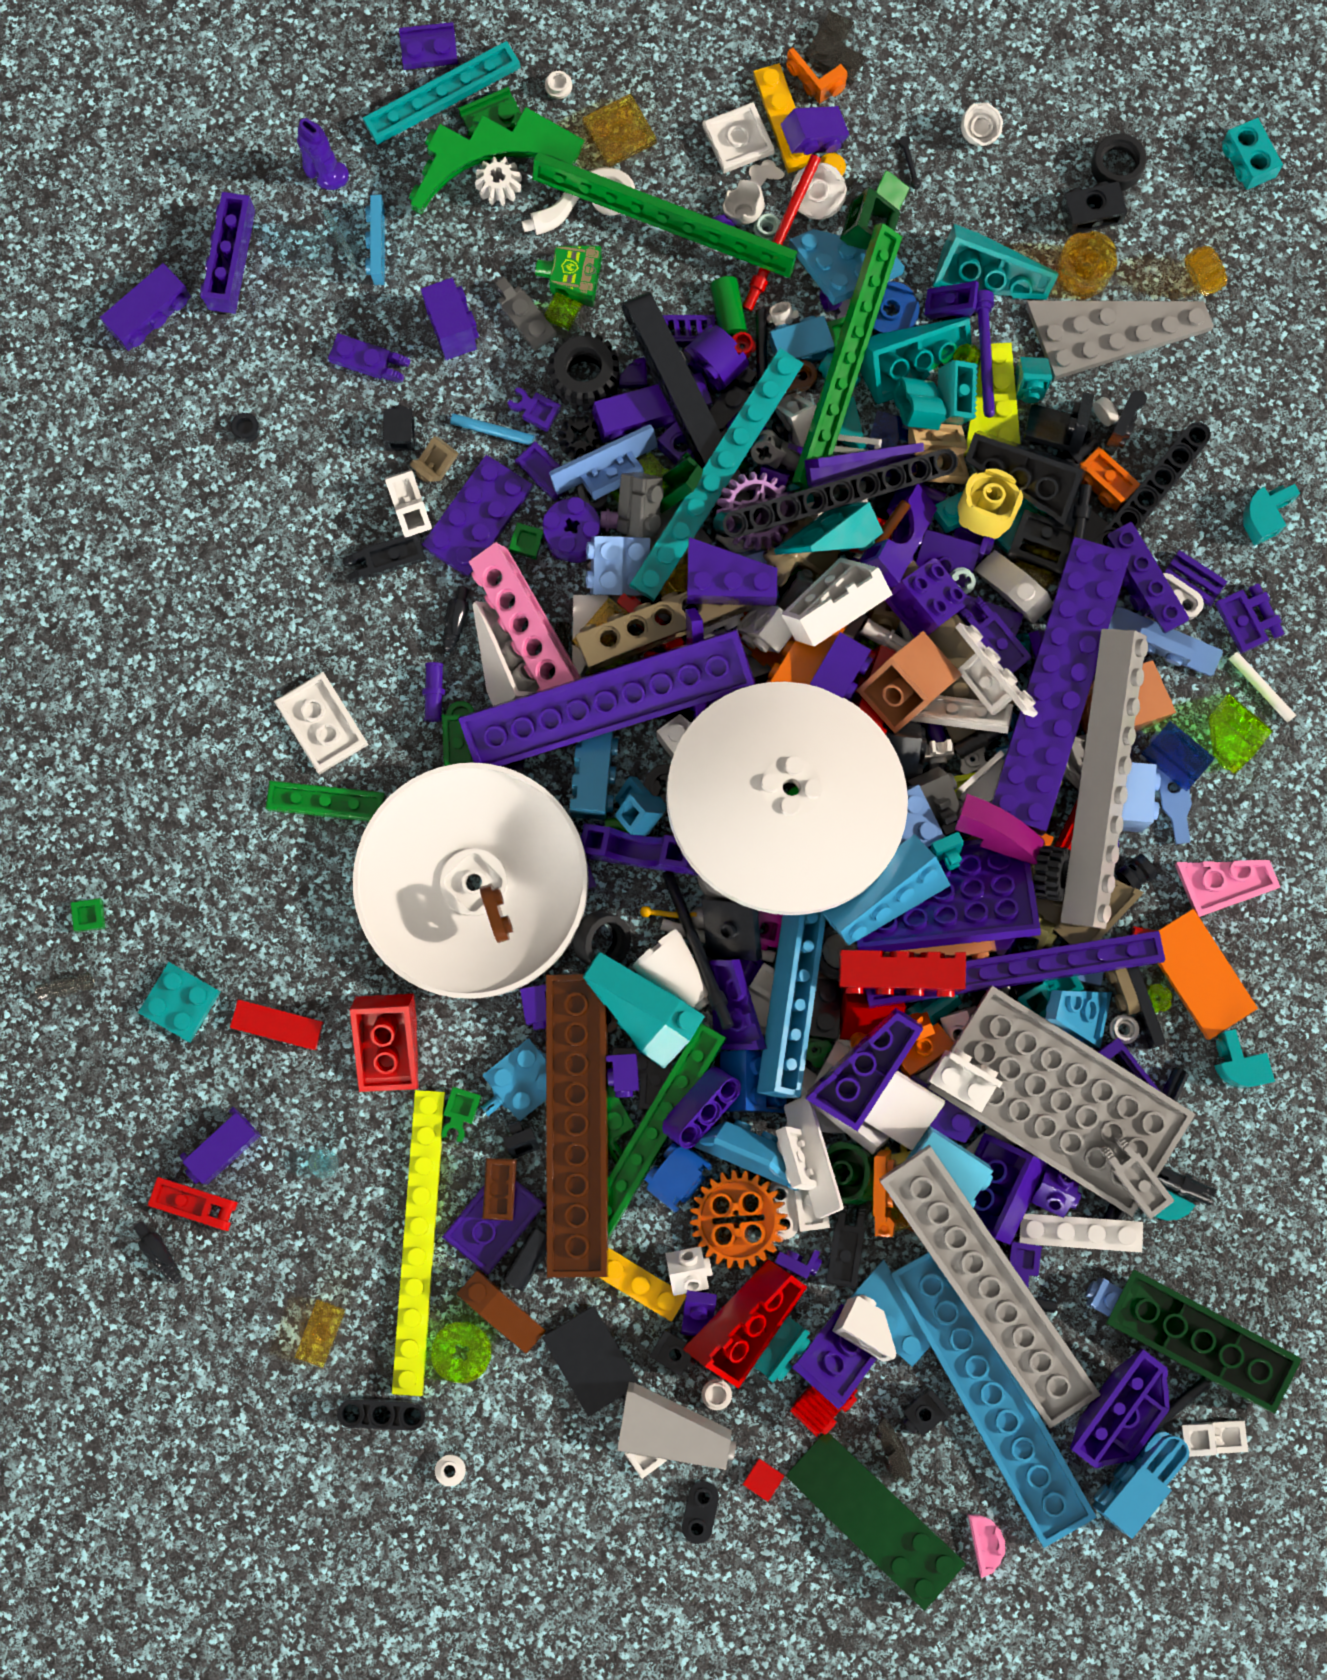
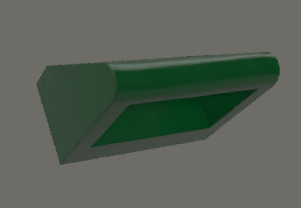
M868 187L852 200L840 239L849 246L867 250L873 233L867 227L870 216L875 215L886 218L885 225L895 231L900 211L871 187Z

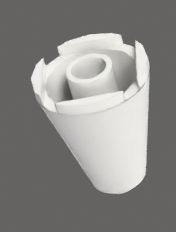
M674 929L661 938L656 946L652 949L649 948L633 964V968L643 978L678 997L699 1012L709 1003L707 999L709 993L700 970L681 933Z

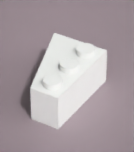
M840 557L781 615L796 641L816 646L890 597L892 593L878 567Z

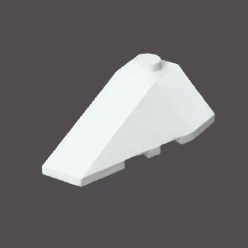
M475 601L473 603L479 648L486 690L492 705L494 706L537 692V689L540 687L536 680L531 679L524 669L526 663L523 657L519 656L512 648L511 642L513 640L510 634L506 633L499 625L497 611L493 610L487 602Z

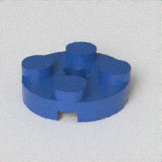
M894 281L887 283L872 330L874 334L877 335L915 326L920 307L918 301L913 296V291L908 286ZM891 304L895 306V311L898 313L890 316L887 315L883 308H889Z

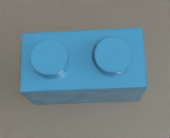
M824 315L817 318L816 316H808L802 319L800 323L794 325L782 324L770 332L769 343L774 356L781 348L798 360H807L813 363L823 360L830 352L834 353L835 345Z

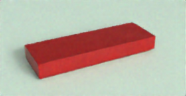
M238 999L230 1028L316 1051L324 1022Z

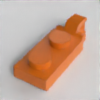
M880 1150L874 1157L873 1216H875V1236L893 1237L895 1235L897 1220L891 1214V1208L895 1207V1203L879 1181L880 1177L896 1167V1160L891 1159L892 1150Z

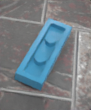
M370 195V205L365 208L366 222L370 223V232L365 234L366 248L370 249V258L365 260L366 274L371 275L374 285H385V206L382 195Z

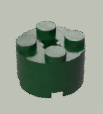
M837 1142L830 1145L827 1153L842 1203L857 1205L873 1200L874 1157L877 1153L871 1154L860 1144Z

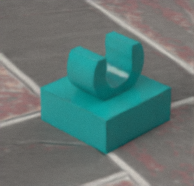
M956 832L933 842L930 851L936 856L938 862L944 860L947 869L950 871L960 867L959 862L962 861L959 853L964 841L960 833Z

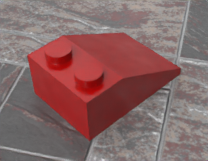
M414 993L355 996L350 1007V1018L359 1092L418 1089L417 1019Z

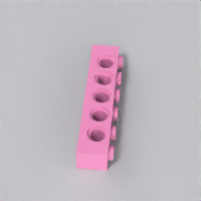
M495 542L470 560L469 564L473 569L471 573L473 579L479 586L484 588L486 592L484 598L488 605L497 611L499 615L497 620L501 628L510 634L513 640L511 642L512 648L519 656L523 657L526 663L524 665L526 673L531 679L536 680L540 687L537 689V692L581 678L509 550ZM502 574L500 583L496 585L498 576ZM515 597L514 605L509 608L511 599ZM528 621L527 629L522 632L523 624ZM542 644L541 652L536 655L535 650L537 646ZM555 667V674L549 679V672Z

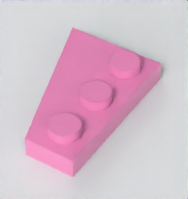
M1270 860L1204 861L1200 863L1176 862L1174 864L1191 907L1199 917L1280 888Z

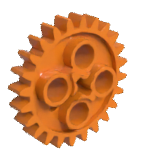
M732 1170L731 1179H729L728 1175L722 1172L720 1173L721 1182H718L715 1178H710L712 1188L702 1186L700 1189L705 1196L694 1197V1200L700 1206L699 1208L690 1209L692 1213L698 1215V1219L690 1221V1224L698 1226L699 1230L695 1231L692 1236L702 1237L703 1240L698 1244V1247L707 1246L709 1248L705 1255L706 1257L717 1254L716 1264H721L724 1259H727V1268H733L735 1261H737L739 1268L744 1269L746 1260H748L752 1267L757 1266V1256L761 1260L767 1261L768 1257L765 1251L768 1250L775 1253L777 1249L772 1243L774 1241L783 1242L784 1240L777 1233L778 1231L787 1230L786 1226L780 1224V1219L788 1217V1214L779 1213V1208L783 1207L785 1202L775 1201L780 1192H769L768 1190L772 1183L767 1181L761 1185V1176L758 1174L750 1180V1171H744L742 1178H740L738 1171ZM751 1194L755 1195L759 1200V1206L753 1212L748 1210L745 1204L747 1197ZM720 1197H725L729 1201V1209L724 1214L720 1213L716 1207ZM738 1213L740 1216H765V1219L762 1221L741 1222L740 1225L738 1223H713L714 1218L735 1217ZM752 1225L758 1226L761 1230V1238L757 1242H753L748 1236V1230ZM723 1227L728 1228L732 1234L728 1244L722 1243L719 1239V1231Z

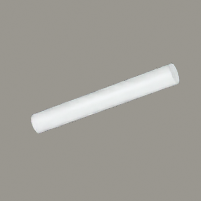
M1238 652L1229 658L1232 664L1287 723L1296 716Z

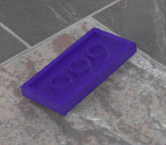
M486 454L424 540L422 548L470 578L473 569L469 561L495 543L532 491L533 484Z

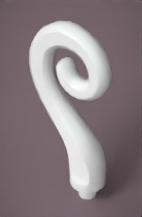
M603 167L589 171L635 189L633 180L619 169ZM564 192L554 205L531 213V219L521 221L524 233L534 230L536 235L555 229L565 221L579 200V197ZM592 203L595 209L603 215L613 216L621 214Z

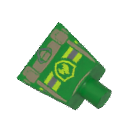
M557 246L553 261L537 260L535 275L550 278V292L553 295L593 307L602 262V247Z

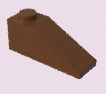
M480 1270L476 1271L457 1293L482 1318L526 1354L547 1331Z

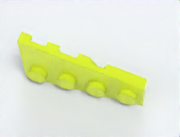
M1011 342L991 344L995 414L991 418L985 417L983 413L981 361L979 362L978 378L976 380L977 390L975 391L977 393L975 396L977 399L975 401L977 405L975 409L977 411L974 413L977 417L969 422L966 440L968 448L963 455L964 457L967 456L974 433L979 430L1021 444Z

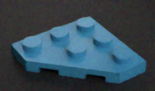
M815 229L791 238L789 248L798 251L796 257L823 293L827 295L833 306L852 298L867 250L847 245L840 239V235ZM897 256L889 280L904 273L905 267Z

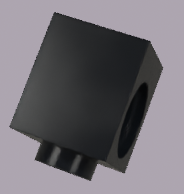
M402 405L392 406L391 409H383V443L386 451H415V417L412 409Z

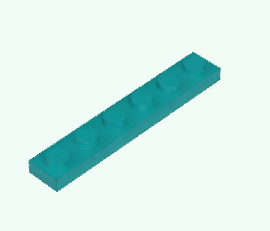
M505 41L363 117L364 124L378 145L521 68L520 62L508 42Z

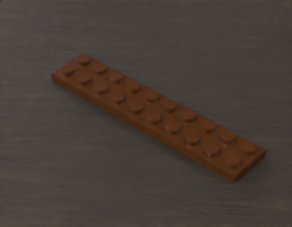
M584 974L546 975L547 1278L609 1277L607 1006L603 1005L584 980Z

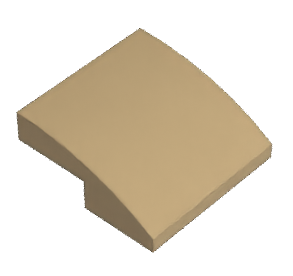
M941 424L939 430L908 427V444L924 443V451L950 449L958 458V464L953 473L925 482L965 484L967 482L969 473L963 454L968 446L962 425ZM939 456L937 459V465L939 468H941L943 464V459L941 456Z

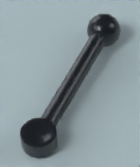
M902 136L899 140V146L904 149L912 178L911 187L919 189L921 181L917 178L910 154V139L907 136Z

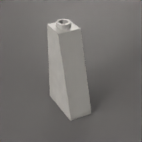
M629 1382L617 1451L726 1470L728 1459L734 1460L736 1441H731L732 1430L643 1386Z

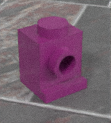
M758 911L759 929L762 923L765 924V931L760 933L761 950L767 951L768 946L778 948L783 915Z

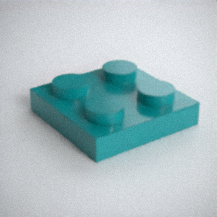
M168 962L138 1013L191 1043L221 991Z

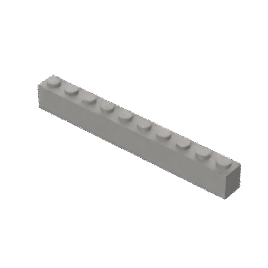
M1101 630L1060 923L1106 929L1107 922L1111 917V907L1109 904L1111 893L1115 888V877L1113 875L1115 863L1119 859L1118 839L1124 824L1122 818L1123 804H1125L1128 796L1126 788L1127 775L1132 767L1130 753L1131 746L1136 739L1134 725L1136 715L1140 710L1139 689L1144 681L1142 667L1144 657L1148 652L1147 636L1135 630Z

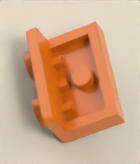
M1100 447L1079 464L1087 467L1082 484L1091 485L1092 490L1098 495L1100 502L1108 508L1112 507L1115 511L1141 485Z

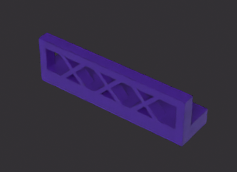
M924 443L905 444L806 459L804 462L807 484L809 486L914 455L916 452H923ZM915 463L911 467L912 473L917 472ZM889 470L886 472L885 477L892 476Z

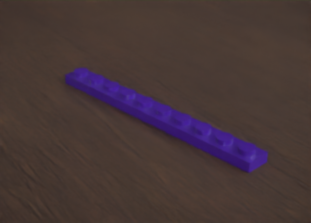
M1155 931L966 961V989L955 992V995L984 991L990 985L995 988H1004L1163 963L1165 955L1160 933ZM865 989L868 1009L940 998L936 997V991H924V996H906V990H894V995H876V989Z

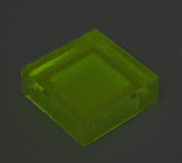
M556 292L544 317L547 321L569 331L582 306L581 303Z

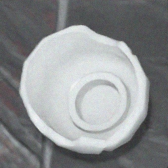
M973 103L963 114L960 128L963 137L970 144L986 146L994 143L1000 136L1003 120L999 111L989 103Z
M740 180L735 190H727L722 207L725 216L731 219L735 225L753 223L761 216L765 208L761 187L752 180Z

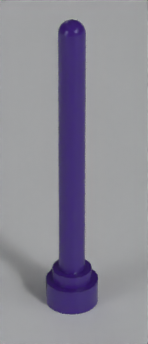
M979 290L975 313L978 314L983 413L985 417L991 418L995 414L989 313L994 307V294L989 290Z

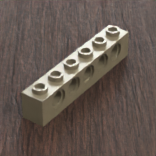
M687 591L679 595L677 592L669 593L661 598V602L653 605L649 602L641 604L634 608L635 612L625 616L623 613L615 614L607 619V623L602 625L590 624L579 630L580 633L576 634V641L589 673L686 636V617L682 607L687 604ZM695 604L703 619V628L752 609V605ZM659 614H667L670 616L671 621L667 625H659L655 618ZM638 624L644 628V632L639 636H633L628 632V628L631 625ZM605 635H612L617 639V642L611 647L604 646L600 641Z

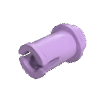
M610 509L601 511L600 527L606 528V531H609V528L617 529L618 512H610Z

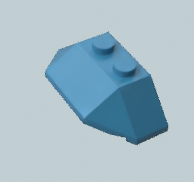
M736 1119L734 1124L724 1122L710 1128L701 1140L693 1146L795 1191H799V1189L792 1188L786 1178L785 1162L777 1147L778 1138L771 1133L763 1131L760 1136L751 1132L752 1125Z

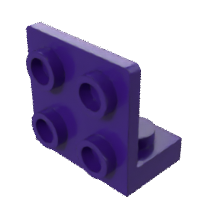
M932 558L898 583L891 590L892 595L885 599L914 637L918 636L922 631L929 636L944 622L970 603V599L936 558Z

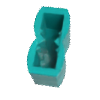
M899 377L893 397L896 407L900 409L903 424L907 427L939 430L941 423H944L946 420L947 408L940 398V392L935 383L931 380Z

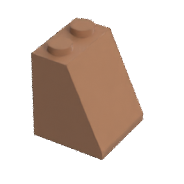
M922 631L887 660L856 691L896 734L962 674L925 632Z
M1153 660L1143 663L1142 667L1144 681L1139 689L1140 710L1136 715L1134 725L1136 732L1158 724L1176 713L1172 700L1167 693ZM1092 681L1080 720L1085 735L1088 730L1094 681Z

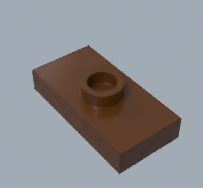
M486 1158L482 1219L513 1220L517 1160Z

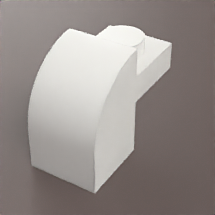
M412 469L386 477L385 481L404 537L432 529Z

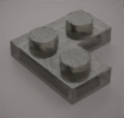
M830 10L809 46L804 61L827 72L842 64L848 72L846 81L853 84L866 60L865 55L844 46L854 28V22Z

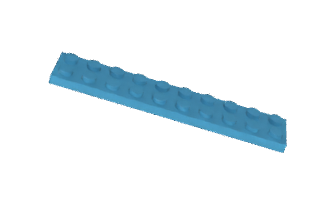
M927 1252L891 1272L893 1280L1041 1546L1045 1548L1097 1518L1033 1403L930 1253Z

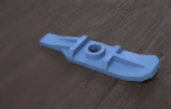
M1171 730L1156 732L1150 739L1154 762L1157 764L1156 773H1160L1161 777L1159 788L1161 806L1171 819L1175 844L1190 843L1187 815L1192 802L1180 737ZM1171 782L1175 783L1178 787L1175 793L1170 792L1167 788Z

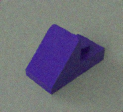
M971 281L927 289L924 315L928 319L948 316L970 318L976 310L979 283Z

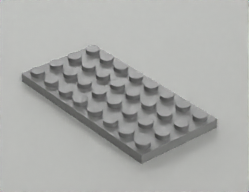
M992 985L985 992L949 1051L954 1053L957 1048L971 1056L972 1059L969 1063L979 1069L984 1064L998 1072L996 1079L1003 1082L1000 1088L996 1087L982 1113L932 1083H929L927 1086L928 1089L1132 1217L1139 1205L1112 1171L1113 1167L1107 1162L1099 1149L1104 1145L1110 1148L1116 1159L1121 1163L1128 1157L1118 1147L1114 1139L1118 1134H1121L1132 1149L1141 1155L1157 1177L1196 1115Z

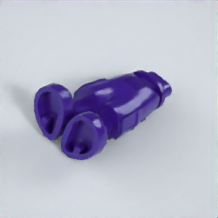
M307 118L301 119L298 126L297 144L302 155V165L306 176L310 179L317 177V184L322 189L335 190L343 187L349 179L347 167L345 164L337 162L323 129Z

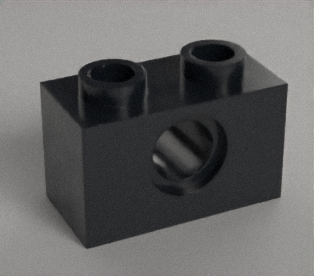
M1107 181L1100 182L1094 187L1087 189L1080 187L1071 189L1064 194L1060 205L1068 236L1120 225L1127 214L1119 181L1113 183ZM1087 204H1095L1098 209H1091Z

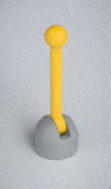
M643 906L640 909L642 917L654 915L679 918L677 912L653 910L648 906ZM702 906L696 907L690 912L696 929L704 930Z

